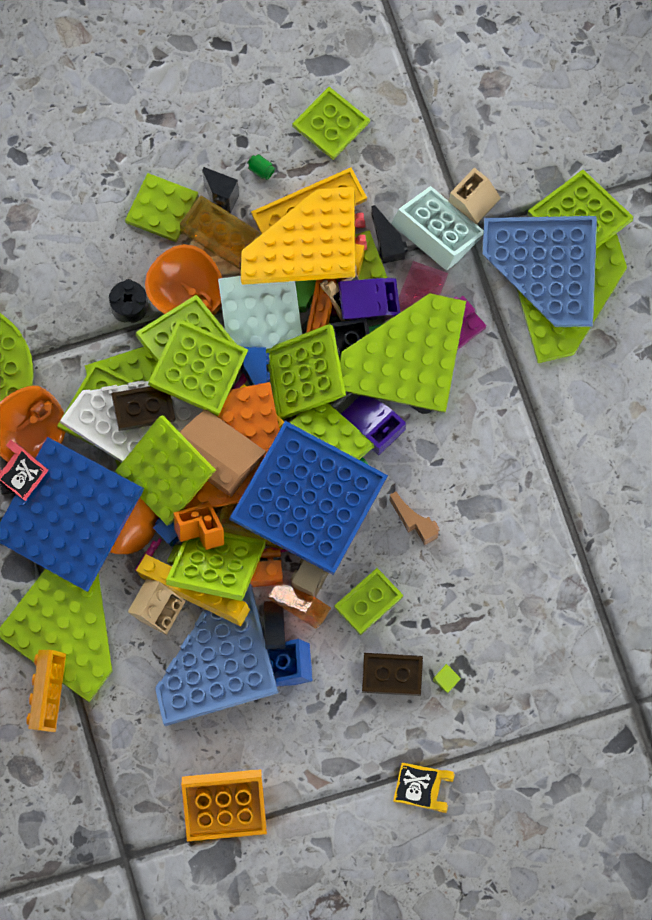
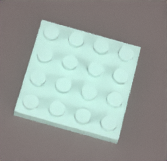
M241 276L218 279L225 330L237 345L241 347H266V349H269L274 345L302 335L295 281L242 285Z

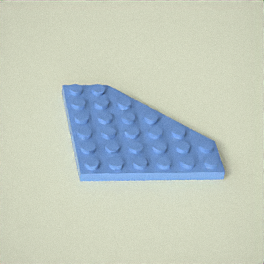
M597 217L484 218V257L555 327H593Z
M249 584L242 600L250 608L242 626L240 627L205 609L196 621L194 629L190 635L188 634L181 645V650L176 658H173L166 669L161 682H158L155 690L164 726L279 693L269 653L265 648V637L251 584Z

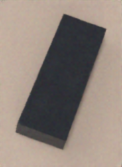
M283 600L264 601L266 650L285 649Z

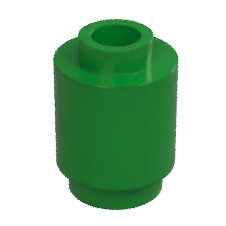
M260 154L252 155L247 162L249 165L248 169L261 179L268 180L276 169L271 162Z

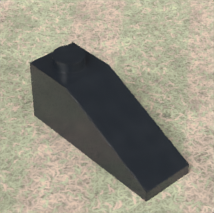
M375 205L371 206V215L383 264L404 260L405 253L408 252L406 241H402L400 233Z

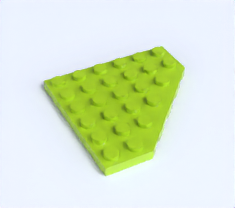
M617 234L596 249L593 323L627 270ZM517 289L537 363L575 355L591 327H555Z
M429 293L342 351L339 361L345 392L445 413L466 301Z
M45 569L1 625L0 639L33 663L35 655L38 654L39 650H54L66 653L62 684L87 702L91 701L113 672L99 572L87 592Z

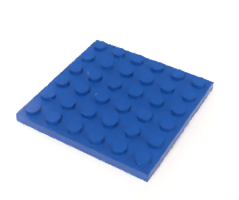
M285 421L230 516V520L334 575L388 475Z
M47 437L35 459L46 467L48 472L26 501L15 494L0 522V544L88 592L144 488Z

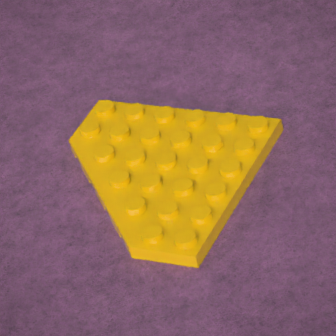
M354 187L315 190L244 248L241 257L242 285L355 277Z

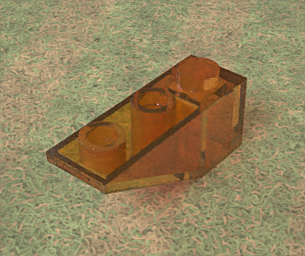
M279 581L276 582L267 597L315 629L323 623L331 610L330 606L316 597Z

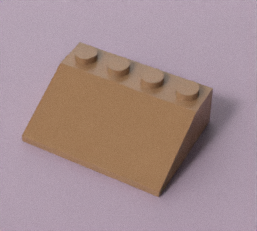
M205 409L180 431L187 441L216 469L208 479V482L230 498L267 453Z

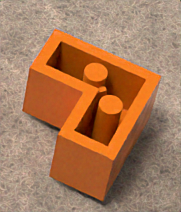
M211 503L173 513L174 529L180 542L199 537L205 550L224 545V529Z

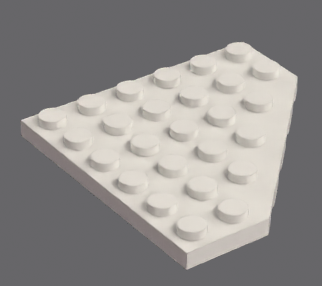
M143 380L131 382L127 385L101 387V389L91 391L90 389L83 390L62 417L60 423L122 463L151 426L118 431L111 393L148 387L149 381L144 382ZM171 396L176 420L170 423L180 432L203 409Z

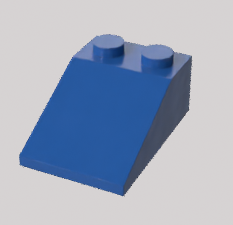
M301 639L286 641L285 649H268L277 687L313 682L310 643Z

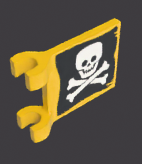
M402 762L393 801L447 813V803L437 801L441 780L453 782L455 774L453 771L438 770Z

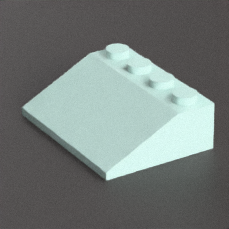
M431 186L399 208L391 223L446 271L454 266L484 236L483 229L450 204L447 199Z

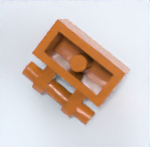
M267 548V550L262 552L260 559L267 558L268 561L258 562L250 581L252 587L283 585L281 560H273V557H281L280 549L273 550L272 548Z

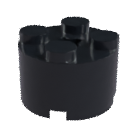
M126 279L117 283L109 293L112 314L120 322L136 323L146 315L148 308L145 289L139 283Z

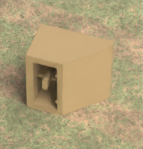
M473 168L450 193L449 203L477 225L497 204L501 197L490 180L476 168Z
M146 579L128 613L140 622L167 635L186 601L161 582Z

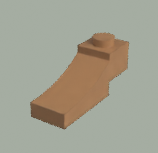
M397 491L390 494L389 501L408 533L415 529L424 545L438 538V531L440 529L435 521H431L430 517L424 518L414 512L401 499Z

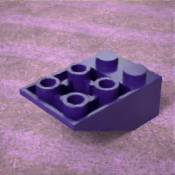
M396 278L338 282L343 319L356 320L367 318V320H388L400 313Z
M360 395L341 413L343 417L374 444L372 450L378 456L406 430V422L376 398Z

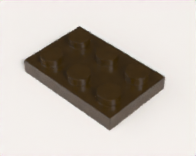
M151 386L111 393L118 431L151 426L159 416H164L169 422L176 420L171 395Z
M364 653L362 693L421 696L423 656Z

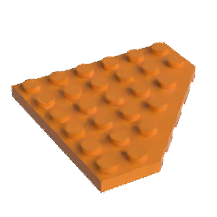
M270 382L232 389L226 398L219 416H217L266 452H268L280 431ZM264 457L231 498L207 481L183 510L211 503L213 508L238 503Z

